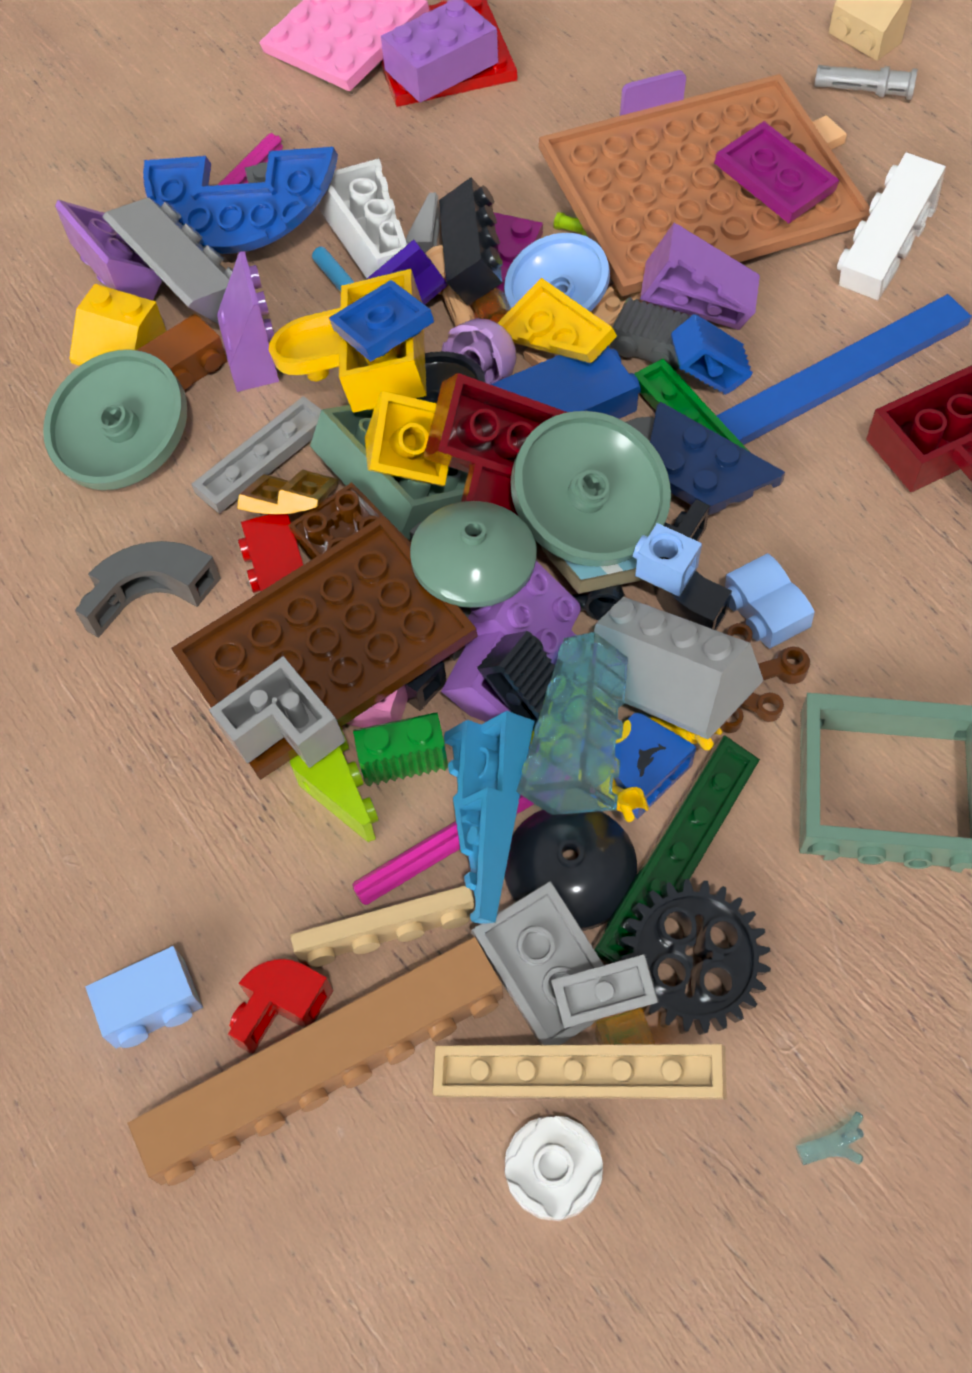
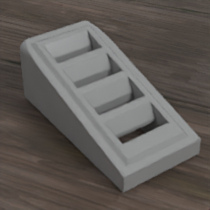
M436 193L428 194L406 237L407 244L414 239L425 253L438 244L441 219L439 200Z

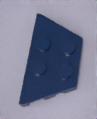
M660 402L657 405L650 443L654 446L665 465L673 495L690 505L694 503L695 499L710 505L709 515L725 509L731 503H740L753 497L755 490L770 484L775 488L783 482L785 476L783 470L666 404Z

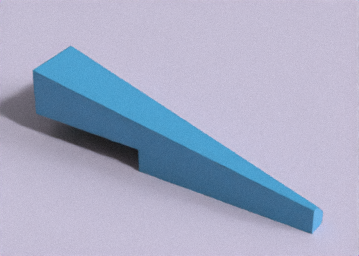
M509 711L501 713L482 725L466 720L444 734L445 743L452 746L454 760L448 763L449 773L457 777L458 793L453 797L460 850L461 853L469 856L471 872H468L464 878L466 887L474 891L475 910L470 914L471 922L475 923L496 922L534 720Z

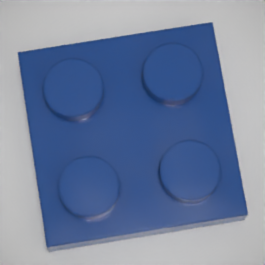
M392 280L329 317L333 330L370 362L386 355L392 348L408 338L418 335L421 330L434 323L431 309Z

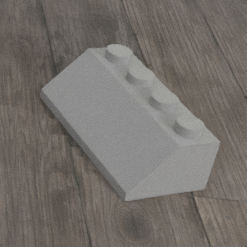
M148 197L109 210L103 215L106 222L189 308L219 324L217 313L233 269L230 267L225 269L221 265V262L224 260L222 256L209 245H206L204 248L199 243L202 236L187 223L183 226L178 221L182 216L171 205L164 202L161 206Z
M622 597L596 623L582 679L588 687L705 739H709L764 681L751 643L626 597Z

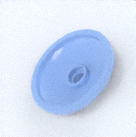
M558 233L543 237L522 250L510 265L505 278V296L510 308H512L540 278H543L588 311H592L603 298L610 280V267L606 254L600 245L584 235Z

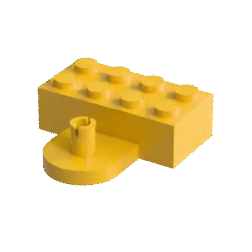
M408 269L342 285L340 308L300 317L281 327L269 343V353L276 368L289 375L307 374L310 381L316 382L325 379L330 373V368L339 367V379L353 413L363 410H374L382 391L414 399L427 396L424 329L418 335L408 338L392 348L386 355L370 362L333 330L329 317L390 280L394 281L422 303L412 270Z

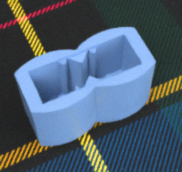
M767 553L726 574L725 587L732 590L729 608L732 611L738 610L746 618V625L751 628L754 640H761L766 647L771 649L811 628L815 613L812 605L803 592L791 583L784 569L770 554Z

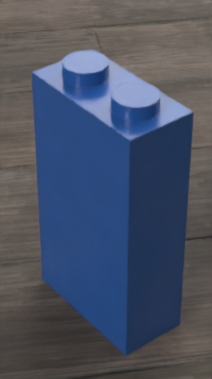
M609 346L592 363L558 355L491 384L566 412L593 411L618 419L637 411L638 394L641 391L637 377L633 373H628L622 365L618 352L614 348L610 349Z

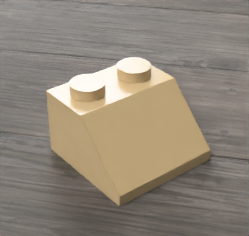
M837 0L833 7L829 33L878 61L902 43L912 0Z

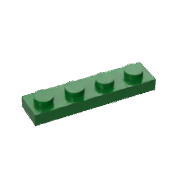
M664 359L634 373L640 384V393L655 410L657 405L662 402L749 451Z

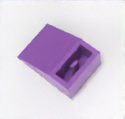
M245 251L238 254L217 313L229 367L237 392L279 382L276 366L269 353V342L274 336L270 318L264 320L262 316L269 314L263 291L255 292V289L262 288L257 266L248 265Z

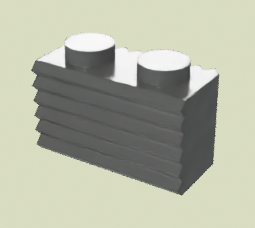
M629 297L626 299L612 326L617 337L610 343V349L614 348L621 356H635L651 361L652 364L664 359L672 368L679 369L671 332L692 315L688 316L686 313L681 314L679 311L674 312L672 309L667 310L665 307L660 308L658 305L653 306L652 303L646 304L645 301L640 302L638 299L633 300Z

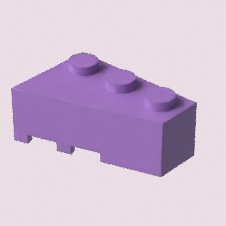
M674 222L646 261L640 300L689 315H698L705 320L740 330L756 311L760 275Z

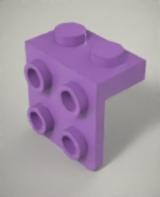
M677 70L627 83L622 89L620 116L683 100L686 75L683 71Z
M536 561L530 580L517 594L495 605L470 607L472 612L468 619L476 627L478 635L501 631L504 635L529 631L542 642L543 651L547 653V657L552 659L551 663L554 664L580 613L581 607L579 602Z

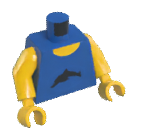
M634 713L620 727L605 714H602L593 721L588 729V734L601 744L595 751V768L593 771L600 800L604 804L622 812L626 822H632L635 818L638 820L692 767L696 746L693 744L699 743L705 751L710 750L714 746L711 737L705 739L663 719L646 717L641 713ZM719 728L714 734L721 735L723 732Z

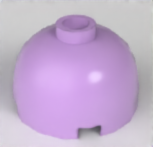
M476 318L459 324L449 331L448 339L443 343L441 351L463 354L476 361L484 372L486 383L492 384L512 375L517 359L516 347L511 335L503 326L492 320Z

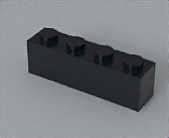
M472 177L439 200L446 283L468 306L503 283L501 274L503 262L498 252L500 240L495 229L497 219L492 207L494 198L484 185L480 187Z

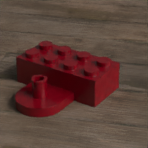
M972 365L875 409L866 440L911 493L960 469L972 482Z
M457 373L442 382L423 458L468 473L461 502L482 501L493 503L512 511L518 516L511 494V473L516 456L526 438L535 428L554 416L568 412Z

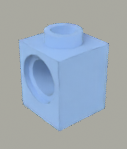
M657 523L648 537L643 535L635 547L633 558L637 559L635 576L680 596L698 568L702 543Z

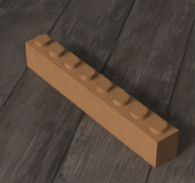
M476 937L469 939L128 1122V1127L148 1177L160 1185L165 1183L168 1186L179 1184L192 1177L196 1172L194 1167L211 1158H213V1161H219L231 1156L241 1148L240 1142L256 1133L258 1136L273 1133L285 1124V1117L300 1109L303 1112H309L322 1106L329 1100L328 1094L344 1085L346 1088L356 1087L367 1081L372 1076L371 1070L386 1062H389L390 1065L400 1063L409 1058L415 1052L414 1047L430 1038L433 1042L442 1040L451 1035L457 1029L456 1024L472 1015L475 1019H478L494 1011L499 1006L498 1001L503 999L502 984Z

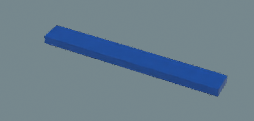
M947 294L716 416L745 445L968 326L972 316Z

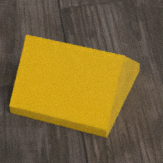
M385 391L380 392L365 435L368 471L442 487L445 486L448 466L423 458L437 404Z

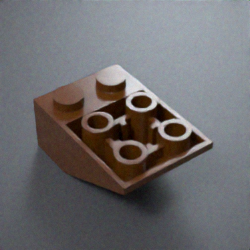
M351 482L288 526L310 558L314 559L383 514ZM388 520L406 544L411 547V542Z

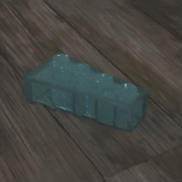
M596 632L564 638L558 651V659L546 690L545 701L534 729L532 743L527 759L522 767V775L516 791L551 815L617 810L618 795L612 792L613 778L619 777L620 760L615 757L616 740L622 738L623 723L618 720V708L625 703L628 657Z

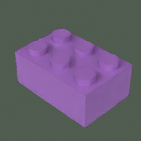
M450 0L446 4L430 12L423 13L420 17L381 35L385 70L420 103L498 63L497 28L464 0Z

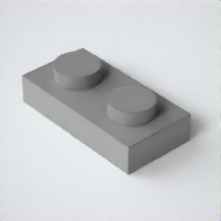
M645 954L551 980L564 1028L659 1002Z

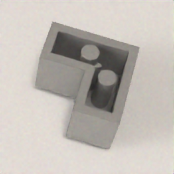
M284 656L209 709L223 734L247 764L283 737L309 768L345 742L336 718Z

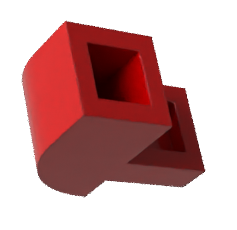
M276 959L261 963L251 969L238 983L250 999L247 1003H241L233 1013L229 1024L231 1029L228 1035L238 1047L253 1055L278 1014L305 1028L316 1021L334 990L327 977L299 962L288 959Z

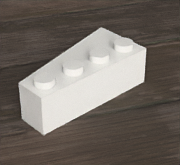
M907 152L898 166L892 165L885 180L886 188L884 192L876 193L870 205L868 220H861L853 237L855 243L851 250L846 248L837 265V269L841 271L839 286L875 300L880 299L898 270L901 261L898 257L906 258L911 250L915 236L919 237L924 230L927 217H932L937 209L946 166Z
M380 159L335 170L331 183L319 203V210L365 277L368 278L407 245L400 221L396 218L395 205L388 193V184L382 174Z

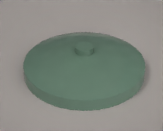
M117 350L96 356L69 374L54 393L45 414L43 427L47 453L54 465L75 483L86 488L114 490L133 485L154 473L176 449L184 432L187 419V400L184 389L170 368L151 354L137 350Z
M573 411L546 420L526 438L516 456L511 473V494L516 512L529 527L534 539L552 554L575 564L596 567L610 566L633 558V553L639 539L643 535L648 537L657 523L664 525L669 513L671 501L670 482L660 455L649 440L633 426L604 413Z

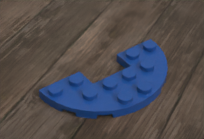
M334 147L269 151L265 182L209 186L211 162L206 156L144 160V187L147 198H151L161 206L164 202H167L182 216L178 221L183 226L187 223L202 236L199 243L204 248L206 245H209L218 254L247 252L279 240L294 230L313 212L331 183L336 169L338 153Z

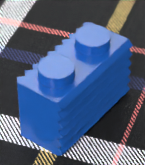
M693 314L671 332V339L680 370H684L685 373L689 372L690 376L694 375L695 378H699V381H704V384H708L709 387L713 386L714 389H718V392H722L723 395L729 394L752 376L753 372L750 370L751 366L748 365L749 360L746 359L748 355L745 354L744 344L700 316Z

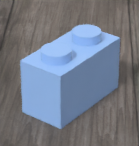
M174 946L85 986L102 1037L116 1049L139 1045L148 1038L149 1033L163 1026L175 1027L181 1025L192 1017L193 1012L203 1008L185 960Z

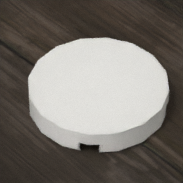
M541 1117L529 1121L515 1133L506 1150L505 1176L510 1193L523 1210L539 1219L561 1221L579 1215L593 1202L601 1186L603 1161L597 1141L583 1125L568 1117Z

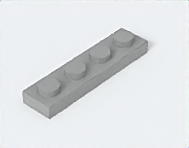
M301 397L191 484L194 493L220 514L239 498V494L263 474H270L312 440L321 409L306 397Z

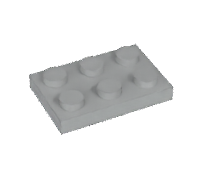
M551 881L498 913L495 923H482L472 929V935L476 937L488 961L540 1045H561L600 1020L597 1019L564 1028L551 980L604 965Z

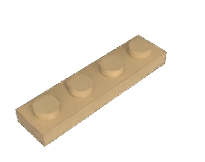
M465 885L290 934L298 961L303 965L308 964L311 967H319L333 962L336 959L335 956L352 951L355 954L370 953L377 950L381 943L395 939L401 942L412 941L422 937L425 933L424 931L442 926L443 929L461 927L469 921L470 914L475 910L471 889Z

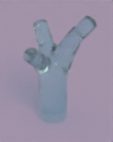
M855 1112L850 1121L837 1131L822 1138L796 1145L802 1165L835 1156L847 1158L857 1164H861L863 1156L848 1146L864 1137L863 1130L858 1128L864 1116L860 1112Z

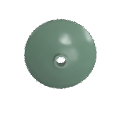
M458 502L438 509L418 526L410 547L411 565L419 583L436 598L462 607H486L511 598L527 584L536 564V543L529 527L512 511L488 502Z

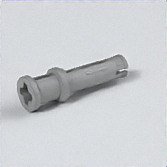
M818 64L815 87L876 92V95L882 98L888 94L906 96L907 100H912L918 69L913 68L911 72L890 70V66H884L880 70H866Z

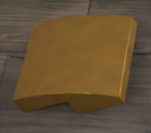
M303 469L290 481L263 474L239 494L237 509L263 514H288L306 511L317 507L337 487L338 479Z

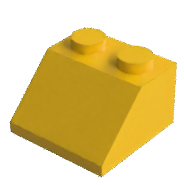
M94 284L76 308L69 356L71 363L80 366L88 360L107 352L137 350L166 332L156 301Z

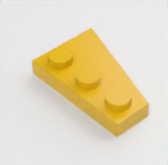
M540 278L498 322L511 335L513 342L516 344L592 363L617 337L613 327L543 278Z

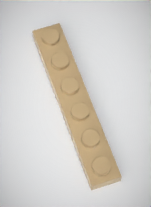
M722 1044L435 1046L433 1096L462 1098L727 1100L726 1050Z

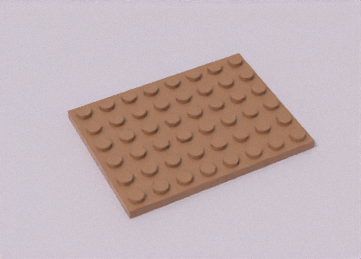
M780 74L539 137V150L587 236L600 245L606 254L610 267V277L621 296L642 291L646 261L674 222L736 261L742 262L855 229L861 220L867 221L870 216V206ZM763 121L839 179L835 192L789 224L714 164L716 153Z

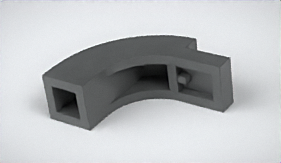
M168 541L141 543L112 554L88 573L95 587L91 592L83 596L75 612L86 631L99 638L122 610L135 599L151 593H169L198 607L220 581L221 577L213 557L192 546Z

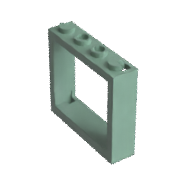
M807 693L800 712L799 853L823 855V860L828 861L835 860L838 857L856 858L860 863L868 865L889 861L904 863L906 867L913 869H924L931 865L950 867L952 871L961 873L964 868L972 869V706ZM820 729L965 741L970 838L820 825Z

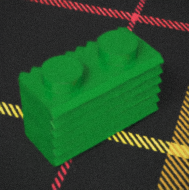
M438 712L353 730L359 765L364 782L369 787H371L373 782L379 785L381 781L388 783L390 779L396 781L398 777L404 780L406 776L410 778L414 774L421 776L423 772L429 775L431 770L437 773L439 769L446 771L448 768Z

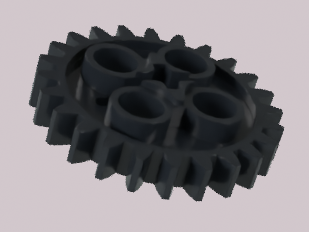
M685 879L680 883L679 893H677L675 887L670 882L666 883L662 887L663 898L652 890L645 896L649 907L638 903L632 909L640 921L627 919L623 923V927L633 935L622 937L618 940L617 944L629 950V954L621 957L617 962L646 955L659 1002L647 1005L644 1015L647 1017L658 1010L662 1012L660 1026L663 1028L669 1026L674 1019H678L680 1034L688 1032L692 1022H694L699 1035L708 1033L710 1021L717 1031H721L727 1028L726 1016L734 1023L743 1020L744 1016L739 1005L748 1010L757 1006L750 992L761 993L767 987L756 977L771 972L769 966L759 962V957L771 952L769 947L757 945L756 939L761 937L766 931L764 928L751 929L749 925L756 913L752 911L742 915L738 911L743 900L741 897L736 898L731 903L725 901L726 887L724 886L713 895L710 894L709 883L706 880L699 884L696 891H693L690 880ZM696 916L702 918V926L698 936L696 934ZM666 918H673L682 925V939H674L667 934L664 923ZM712 927L720 928L726 933L728 937L727 949L719 948L713 943L710 934ZM694 945L695 955L702 958V961L693 966V957L685 953ZM660 963H666L675 969L677 973L675 986L665 985L658 976ZM706 973H713L720 978L723 987L720 996H715L707 990L704 981ZM690 975L692 977L691 990L693 993L691 998L685 994Z

